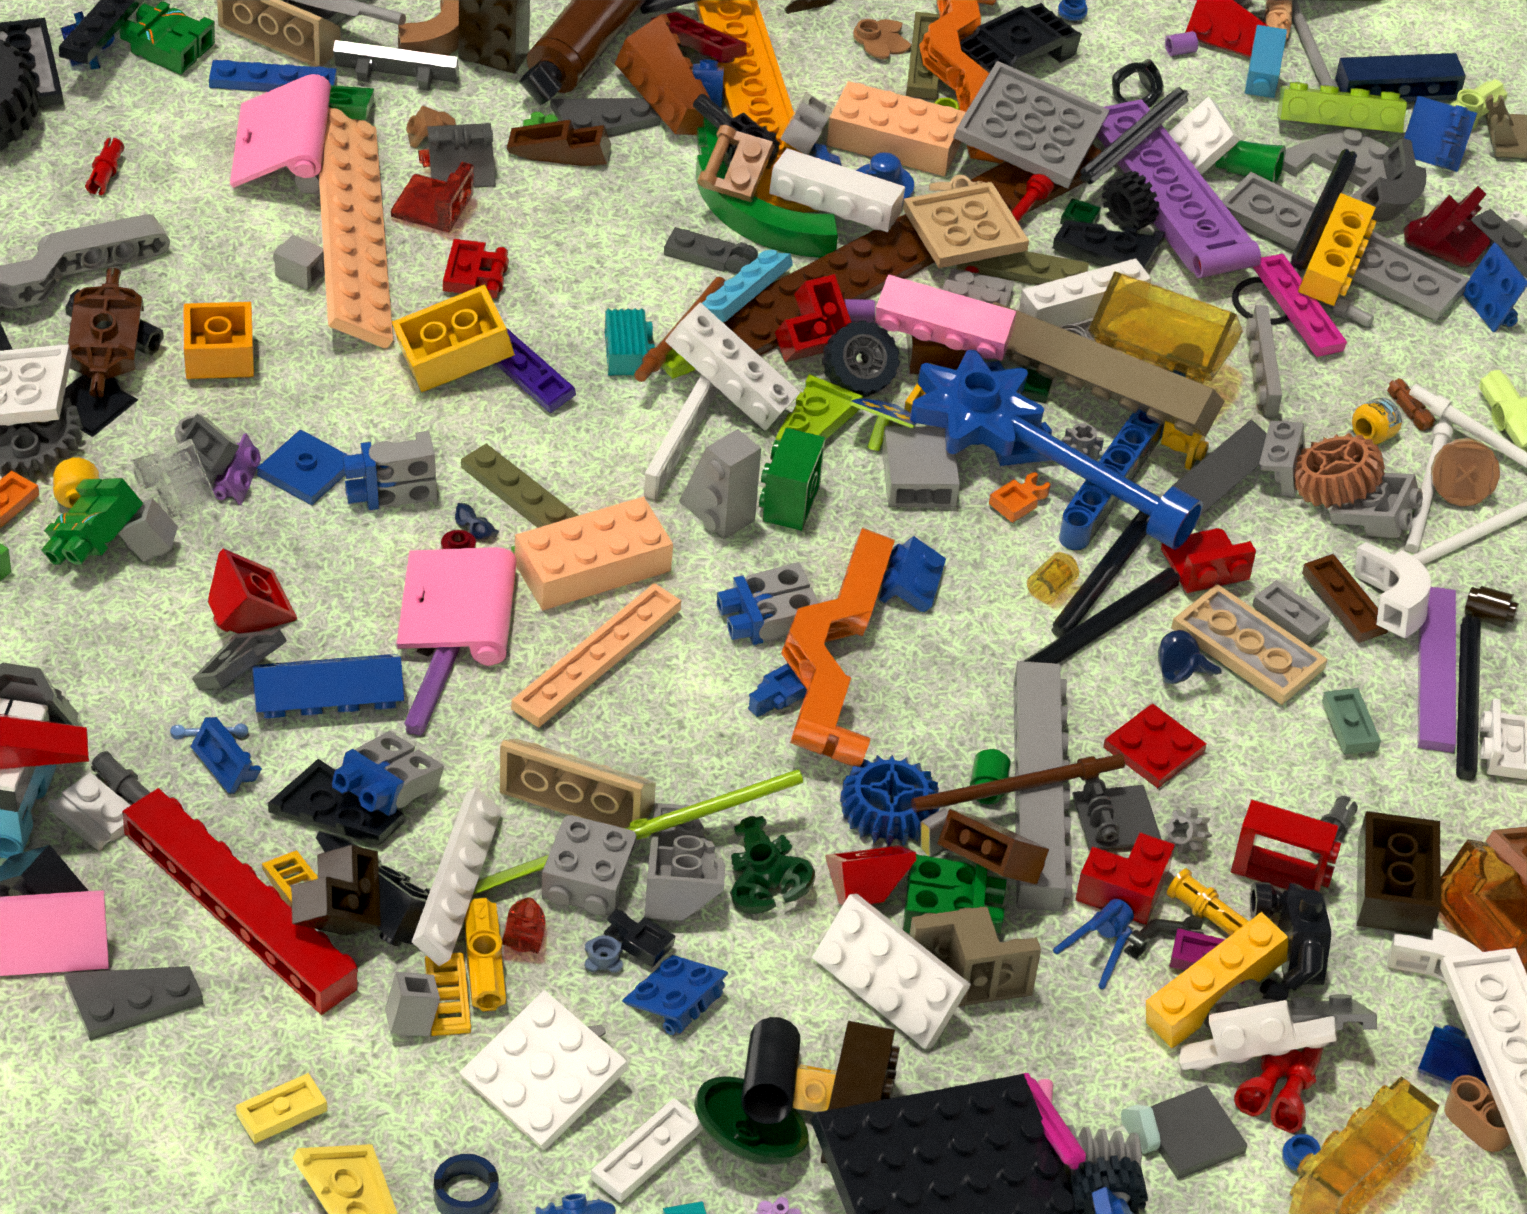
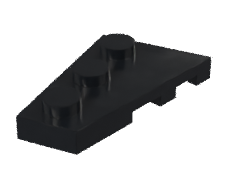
M1065 220L1054 238L1052 248L1103 266H1110L1136 258L1146 271L1164 241L1165 232L1154 230L1153 235L1136 233L1137 228L1128 227L1124 228V232L1107 230L1102 224Z
M320 759L312 763L268 802L269 813L375 845L382 844L404 824V813L398 809L396 813L390 816L378 809L370 812L361 806L357 795L350 791L341 793L332 787V780L335 769Z

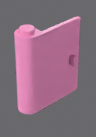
M315 74L307 75L241 103L230 185L233 188L285 166L296 176L302 178H311L319 174L322 166L331 84L325 77Z
M499 547L409 551L396 643L397 649L469 646L473 659L483 665L492 666L503 662L507 653L517 562L515 554L508 549Z

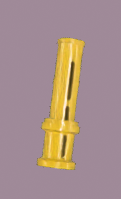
M1187 868L1180 871L1168 887L1167 896L1171 899L1178 898L1192 909L1194 916L1200 918L1205 916L1230 936L1249 922L1245 917L1218 899L1219 894L1213 887L1207 888L1194 879L1192 872Z

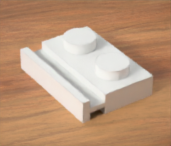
M91 772L61 792L62 796L57 800L52 798L48 801L49 810L98 851L102 850L103 846L108 842H113L124 834L122 811L131 806Z

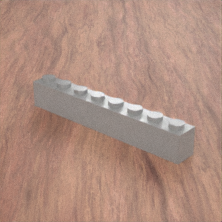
M1017 661L1013 683L1015 776L1069 765V761L1063 760V755H1067L1068 733H1062V727L1066 728L1068 707L1061 706V700L1065 701L1067 679H1061L1060 664ZM1068 780L1015 791V833L1049 849L1045 866L1040 874L1037 885L1016 880L1017 908L1062 911L1064 897L1071 898L1072 875H1066V868H1070L1072 848L1065 845V839L1070 837L1071 818L1064 817V811L1069 810L1070 789L1063 787V782L1067 783Z

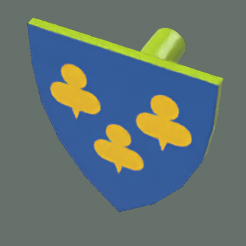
M860 398L850 402L851 406L878 415L867 445L872 450L880 451L883 443L884 427L893 426V421L910 428H914L917 423L910 420L911 413L896 404Z

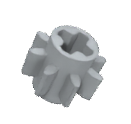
M1080 423L1072 429L1066 428L1065 437L1062 438V441L1097 461L1099 453L1103 448L1104 438L1096 437L1097 429L1093 426Z
M1188 807L1186 813L1182 810H1173L1174 818L1170 823L1164 824V827L1168 829L1169 836L1166 841L1179 844L1178 853H1188L1191 848L1194 851H1203L1202 843L1206 838L1213 836L1209 832L1207 825L1210 818L1197 817L1198 808Z

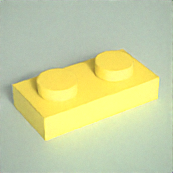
M309 1073L236 1105V1115L254 1144L327 1111V1101Z

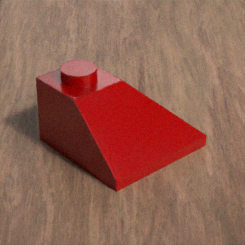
M224 548L218 553L207 602L214 614L213 620L220 629L237 634L258 632L290 623L297 619L274 570Z
M895 845L825 855L839 904L843 905L849 894H858L871 905L884 902L916 861V852Z

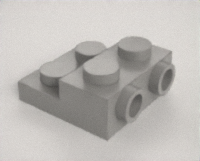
M951 268L949 277L945 280L942 290L993 304L995 301L1008 307L1014 282Z
M1385 472V475L1382 477V484L1376 486V492L1366 493V499L1359 498L1354 500V504L1344 503L1341 507L1333 504L1329 512L1331 523L1347 524L1350 526L1363 525L1366 536L1399 538L1403 530L1411 528L1413 508L1419 509L1421 507L1423 492L1421 488H1418L1415 474Z

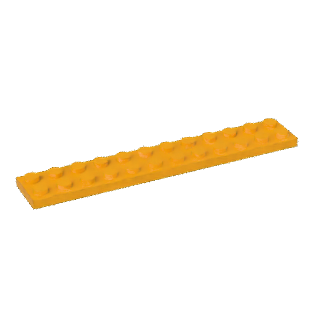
M701 0L694 2L700 23L747 43V55L737 57L730 63L718 62V65L724 66L722 94L729 116L733 118L745 113L757 125L761 127L767 126L769 132L776 133V140L780 142L775 163L787 148L800 152L780 139L794 111L757 0ZM775 163L770 169H765L754 196L772 205L802 213L817 211L809 206L794 201H786L779 196L770 194L772 169Z

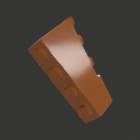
M660 14L625 39L618 53L615 65L675 134L697 135V127H702L703 115L693 107V102L700 94H705L708 98L710 97L701 80L695 79L692 62L688 57H684L679 49L681 42L677 34L671 33L668 27L671 22L667 15Z

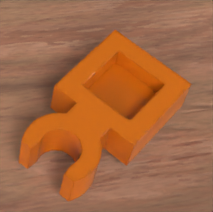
M1036 472L1030 473L1026 476L1025 483L1020 484L1014 479L991 493L989 505L1013 523L1037 508L1038 500L1045 499L1049 495L1051 484L1046 482L1044 485L1037 486L1038 474Z

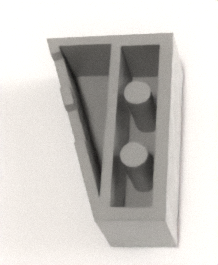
M739 429L706 447L679 500L682 505L702 520L704 526L709 531H715L723 539L728 538L755 521L761 447Z

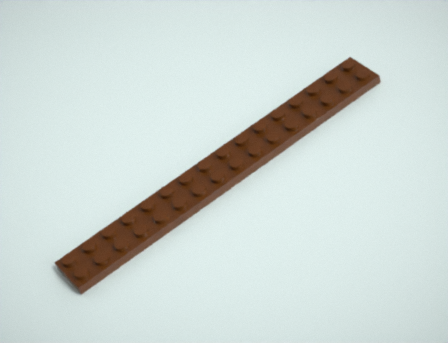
M1092 144L1069 188L1054 184V189L1048 197L1039 201L1036 200L1028 212L1085 183L1086 181L1082 182L1080 179L1082 175L1080 170L1102 151ZM1005 161L971 179V182H992L1009 210L1012 211L1027 193L1026 183L1034 173L1027 172ZM904 214L896 219L888 232L873 230L771 283L723 323L760 356L779 346L775 331L784 320L801 316L794 294L805 281L835 274L843 299L865 300L883 290L888 275L905 279L935 263L907 215Z

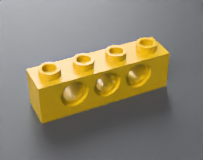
M1340 193L1298 290L1299 293L1332 306L1335 305L1339 294L1342 296L1346 295L1353 279L1347 275L1354 277L1361 260L1355 256L1362 258L1369 241L1365 238L1370 239L1377 222L1371 219L1376 208L1375 206Z

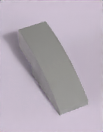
M806 92L780 139L808 155L828 121L832 108Z

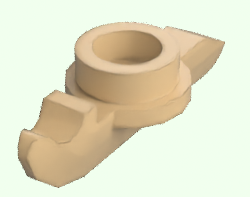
M960 174L954 176L950 182L930 183L929 190L946 191L985 182H971L967 176Z

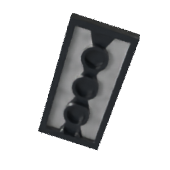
M45 17L1 22L0 39L16 47L22 53L23 58L26 59L39 94V107L63 104L61 85Z

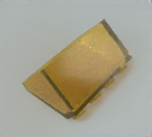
M1116 271L1113 273L1088 329L1095 342L1123 351L1125 354L1140 360L1145 359L1154 362L1155 366L1170 372L1174 370L1182 372L1186 378L1203 384L1204 381L1213 380L1238 344L1243 332L1235 313Z

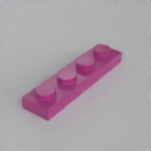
M1282 253L1262 257L1260 265L1254 266L1253 269L1315 356L1320 357L1343 352L1347 341L1317 299L1298 292L1302 279L1286 256Z

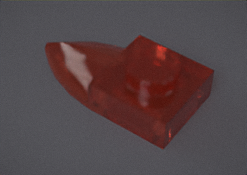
M533 898L521 899L511 906L504 925L502 944L510 946L518 952L529 951L539 954L546 920L542 908Z

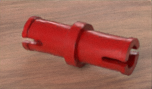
M111 137L107 138L100 155L94 158L92 163L93 171L85 184V188L89 193L96 194L99 188V195L105 193L110 178L115 176L118 170L117 162L125 148L121 140L113 137L111 143Z

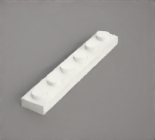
M474 787L465 794L412 939V943L438 966L446 963L451 958L502 812L496 803L477 787Z

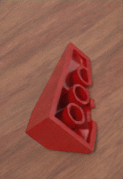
M0 714V769L89 761L87 727Z

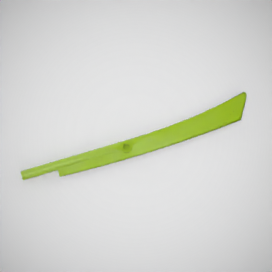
M797 769L650 820L647 818L636 819L625 829L634 831L636 833V840L644 839L652 833L660 832L804 783L800 770ZM549 854L479 879L473 895L544 869Z

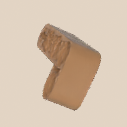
M1469 1075L1457 1077L1452 1082L1445 1103V1115L1484 1150L1498 1152L1505 1149L1512 1141L1490 1088L1476 1077Z

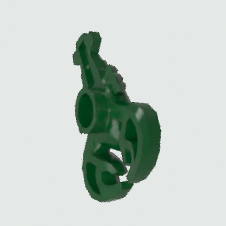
M763 816L744 818L740 824L734 826L736 836H745L744 848L746 852L733 853L731 855L732 869L744 872L734 883L730 895L736 908L748 914L768 912L776 907V902L772 899L773 895L766 888L775 889L781 882V894H784L782 895L785 903H788L806 895L812 889L816 878L811 861L801 857L786 856L791 851L793 845L790 844L785 835H780L774 841H770L769 836L762 830L767 824Z

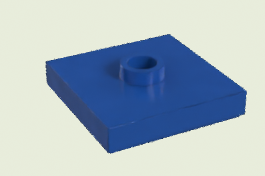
M300 429L257 467V476L302 501L313 505L345 476L343 456H348V454Z

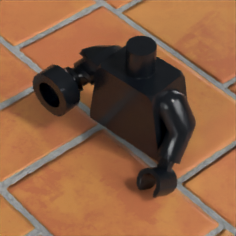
M1269 882L1252 883L1250 890V913L1252 919L1261 912L1269 919L1275 912L1281 913L1277 927L1288 936L1287 961L1282 964L1284 980L1278 983L1271 978L1266 979L1259 988V991L1264 994L1262 999H1273L1277 1002L1287 1000L1290 989L1295 991L1302 985H1324L1331 943V927L1324 897L1320 892L1290 883L1288 890L1281 893V891L1275 890Z

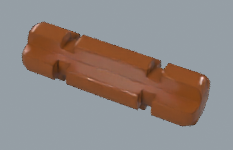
M1403 379L1392 380L1387 389L1388 393L1394 400L1398 399L1396 401L1397 404L1411 420L1415 419L1413 423L1419 430L1431 429L1434 426V415L1426 409L1427 407L1422 402L1409 395L1411 389H1409L1410 387Z

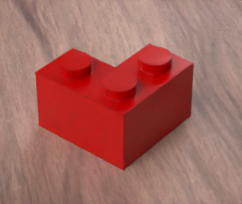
M835 274L805 281L795 292L794 295L801 316L784 320L775 331L785 363L823 353L829 338L842 327L852 323Z
M1139 832L1129 858L1092 846L1080 873L1075 901L1102 910L1110 900L1120 899L1132 909L1134 914L1133 921L1147 925L1169 873L1175 844Z

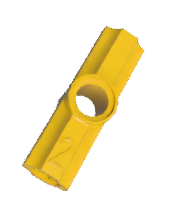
M477 898L470 902L464 918L472 1006L479 1008L482 1012L496 1011L498 1007L506 1004L502 939L499 933L497 904L490 902L487 898Z

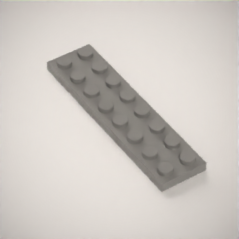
M1252 172L1222 200L1239 224L1292 250H1295L1316 206V203ZM1372 232L1370 239L1365 238L1369 241L1362 258L1355 256L1361 260L1354 277L1347 275L1353 278L1352 280L1435 321H1438L1465 292L1466 284L1470 281L1469 278L1375 232Z

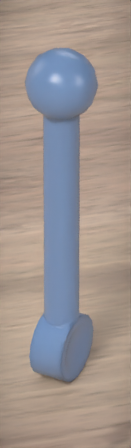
M242 723L237 724L235 727H225L231 735L235 734L239 738L245 737L248 734V727ZM174 725L171 727L170 733L172 738L182 739L184 736H196L200 728L185 729L182 725Z

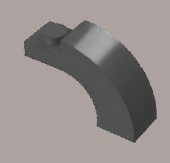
M1401 137L1383 155L1387 179L1379 177L1361 194L1362 202L1376 207L1371 218L1372 220L1386 222L1397 218L1424 191L1427 178L1426 168L1416 165L1411 140Z

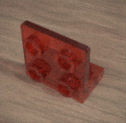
M461 162L455 173H450L447 182L414 174L393 205L391 217L450 233L473 196L474 165Z

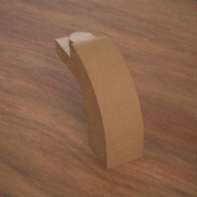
M440 0L441 12L428 21L398 25V49L446 56L455 52L458 49L459 0Z

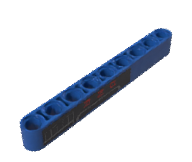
M1180 347L1175 351L1163 369L1199 383L1204 355L1195 347ZM1137 410L1136 413L1131 414L1099 460V463L1132 481L1161 440L1164 424L1154 422L1146 416L1145 412ZM1085 480L1064 510L1059 533L1060 543L1070 550L1086 548L1119 501V498Z

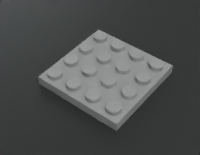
M997 61L956 128L953 138L968 146L991 154L995 158L1016 165L1027 172L1046 175L1054 184L1069 188L1105 123L1110 110Z

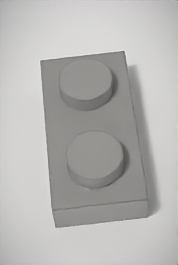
M1278 580L1254 596L1252 604L1254 608L1305 644L1309 643L1329 626L1330 617Z

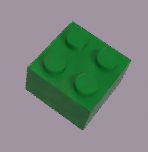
M785 428L781 440L774 441L770 455L772 462L765 463L761 475V483L766 484V487L762 489L759 499V507L764 508V522L800 531L803 530L821 485L826 437Z

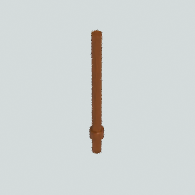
M716 277L658 346L651 348L645 354L642 364L634 373L636 380L644 382L652 372L658 371L666 362V356L673 349L665 342L666 339L699 303L704 302L708 295L715 293L724 285V278Z

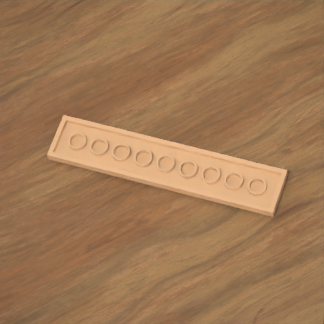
M329 107L322 166L319 172L328 326L379 347L388 348L393 342L376 127L364 120L350 119L342 111Z

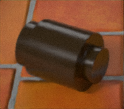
M1481 586L1480 589L1471 587L1464 613L1472 615V617L1477 616L1481 622L1505 628L1507 622L1514 623L1519 603L1513 602L1514 594Z

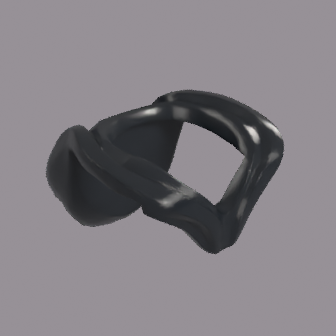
M1151 59L1130 63L1117 70L1112 76V95L1119 104L1128 102L1120 94V84L1133 73H1138L1141 83L1149 92L1146 97L1142 98L1148 108L1157 101L1164 90L1161 74Z

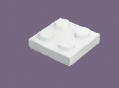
M1209 96L1168 132L1201 175L1240 141L1217 103Z

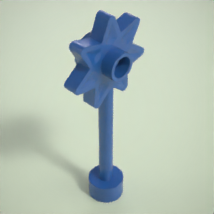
M975 350L966 351L957 370L929 363L921 365L918 385L926 394L913 401L910 420L918 424L945 428L946 451L948 453L957 454L970 445L984 444L1000 455L1008 457L1012 454L1016 439L1150 516L1146 528L1147 535L1173 550L1181 547L1192 533L1203 509L1202 501L1175 486L1171 487L1160 498L1040 429L1044 407L1021 395L1024 391L1028 375L1026 369L1014 368L991 372L982 357Z

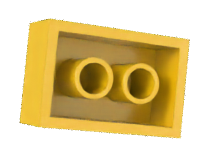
M485 284L392 321L402 353L421 393L515 355L507 328Z

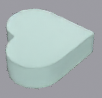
M1137 1104L1122 1109V1124L1129 1135L1130 1133L1138 1134L1142 1153L1146 1154L1159 1149L1161 1140L1153 1109L1149 1106Z

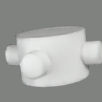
M1514 211L1509 219H1504L1520 234L1527 228V217L1519 211Z

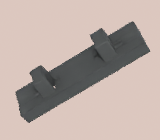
M335 41L333 53L336 66L354 68L357 81L369 82L372 71L416 77L417 89L429 91L432 79L457 83L459 78L457 57Z

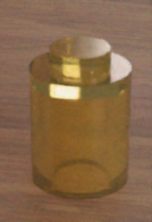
M1062 552L1052 554L1028 577L1027 587L1031 595L1046 604L1053 603L1078 579L1079 568L1077 562L1072 556Z

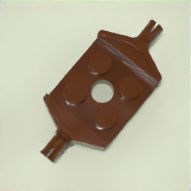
M112 268L107 269L105 284L98 287H85L75 294L68 338V344L72 353L70 369L92 378L89 394L94 398L97 397V392L99 398L104 396L106 379L136 370L135 352L141 311H144L142 296L133 289L119 287L121 271L117 268H114L113 273ZM109 321L112 323V325L106 329H98L95 327L99 324V322Z

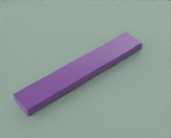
M1430 587L1427 617L1419 628L1417 748L1454 753L1456 746V590Z

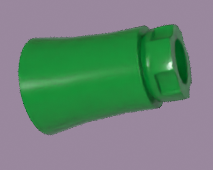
M1240 140L1215 162V167L1244 177L1252 172L1277 184L1284 166L1286 147L1285 145H1270Z

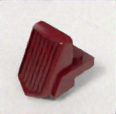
M1477 186L1459 203L1449 194L1427 216L1411 221L1404 227L1405 242L1412 247L1457 266L1469 267L1490 244L1488 236L1471 220L1482 209L1479 203L1487 194Z

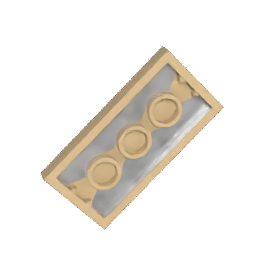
M1218 584L1173 618L1171 627L1173 630H1183L1190 633L1200 649L1281 705L1326 668L1327 658Z

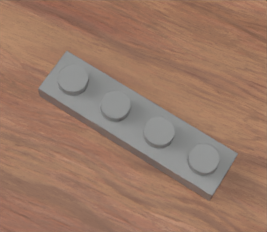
M1255 305L1253 318L1247 319L1246 336L1247 338H1252L1249 357L1250 360H1255L1256 362L1253 366V382L1259 383L1256 391L1257 405H1262L1264 418H1277L1282 391L1269 308L1265 305Z

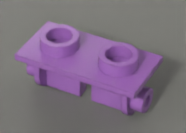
M244 433L240 443H237L240 447L236 451L232 462L227 466L222 476L218 474L214 481L216 485L211 490L214 498L218 500L234 497L237 504L242 505L250 488L254 474L260 464L261 456L258 448L253 445L247 433Z

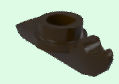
M794 0L784 10L789 14L827 6L833 3L834 0Z

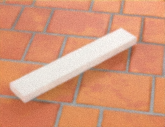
M702 374L645 472L644 497L654 500L658 499L719 391Z

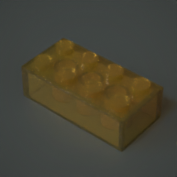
M1402 1076L1390 1087L1383 1085L1374 1095L1371 1104L1366 1109L1358 1108L1341 1132L1334 1130L1326 1138L1322 1149L1316 1155L1309 1153L1301 1161L1297 1168V1173H1299L1298 1181L1290 1191V1195L1293 1198L1288 1213L1357 1214L1424 1151L1439 1104Z

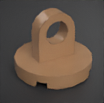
M1470 438L1456 439L1444 445L1435 455L1431 466V481L1438 494L1447 502L1461 507L1472 506L1482 502L1483 499L1494 492L1500 478L1499 462L1493 451L1481 441Z

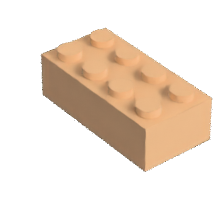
M848 81L829 117L827 145L869 157L882 152L891 153L899 158L903 166L946 176L961 144V141L953 137L966 112L954 109L953 107L942 106L922 99L896 94L892 91H885Z
M644 496L515 534L514 554L517 558L516 567L542 611L671 571L673 543Z

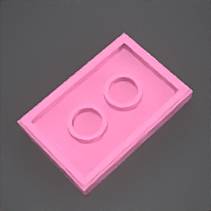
M104 890L0 897V976L109 969Z

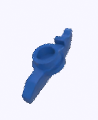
M582 1193L563 1196L561 1206L555 1207V1204L551 1202L544 1209L538 1206L535 1209L536 1214H615L616 1212L615 1206L612 1203L601 1199L587 1201L586 1195Z

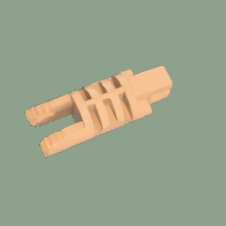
M1266 0L1265 24L1269 27L1287 29V39L1292 24L1293 0Z

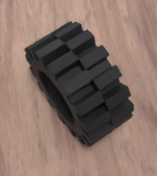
M1129 171L1108 181L1103 188L1105 192L1102 193V198L1107 200L1103 202L1104 208L1109 209V212L1106 214L1109 218H1114L1112 223L1115 225L1119 224V229L1124 231L1125 227L1140 230L1157 220L1155 217L1159 215V211L1156 210L1159 207V202L1154 200L1157 197L1156 191L1151 192L1152 184L1150 182L1145 183L1146 177L1144 175L1139 176V172Z

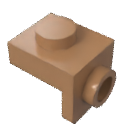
M422 105L417 114L410 117L406 126L410 146L417 148L424 137H428L427 126L456 125L455 118L446 112H438Z

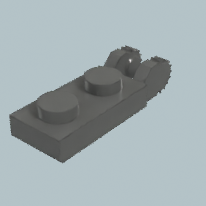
M677 227L674 228L664 246V255L736 274L741 271L742 267L750 264L758 257V251L756 250L757 248L747 245V243L740 242L735 245V243L719 238H713Z

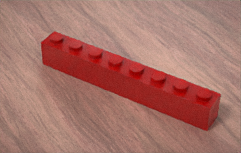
M157 788L122 811L124 834L320 1015H323L357 991L358 967L355 961L348 954L339 952L324 932L292 924V908L282 900L278 891L271 885H265L257 877L249 864H242L233 856L230 848L223 841L218 842L212 837L199 819L191 818L176 798H169L161 789Z

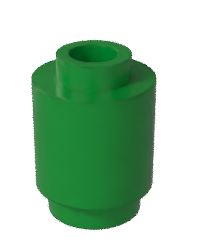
M987 749L978 752L974 758L970 786L1008 778L1011 766L1009 757L997 749ZM1005 794L982 798L976 801L987 805L996 804Z

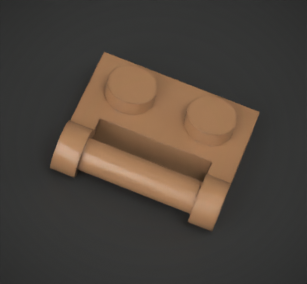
M720 125L716 134L718 140L706 169L700 173L697 183L703 188L752 202L774 149L773 142L738 132L728 125ZM729 144L736 145L737 149L725 178L716 177Z

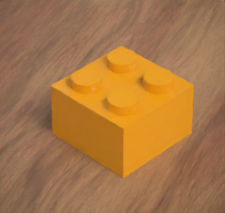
M251 302L184 303L186 379L254 377Z

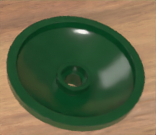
M730 1076L715 1077L701 1085L694 1100L696 1115L705 1132L727 1152L741 1159L763 1165L789 1163L802 1155L808 1144L809 1134L803 1118L795 1108L781 1122L761 1124L751 1120L744 1113L741 1106L743 1078Z

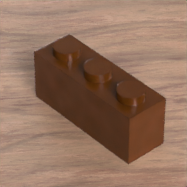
M953 809L948 811L937 843L1001 876L1034 885L1038 883L1049 852L1048 848L985 818Z

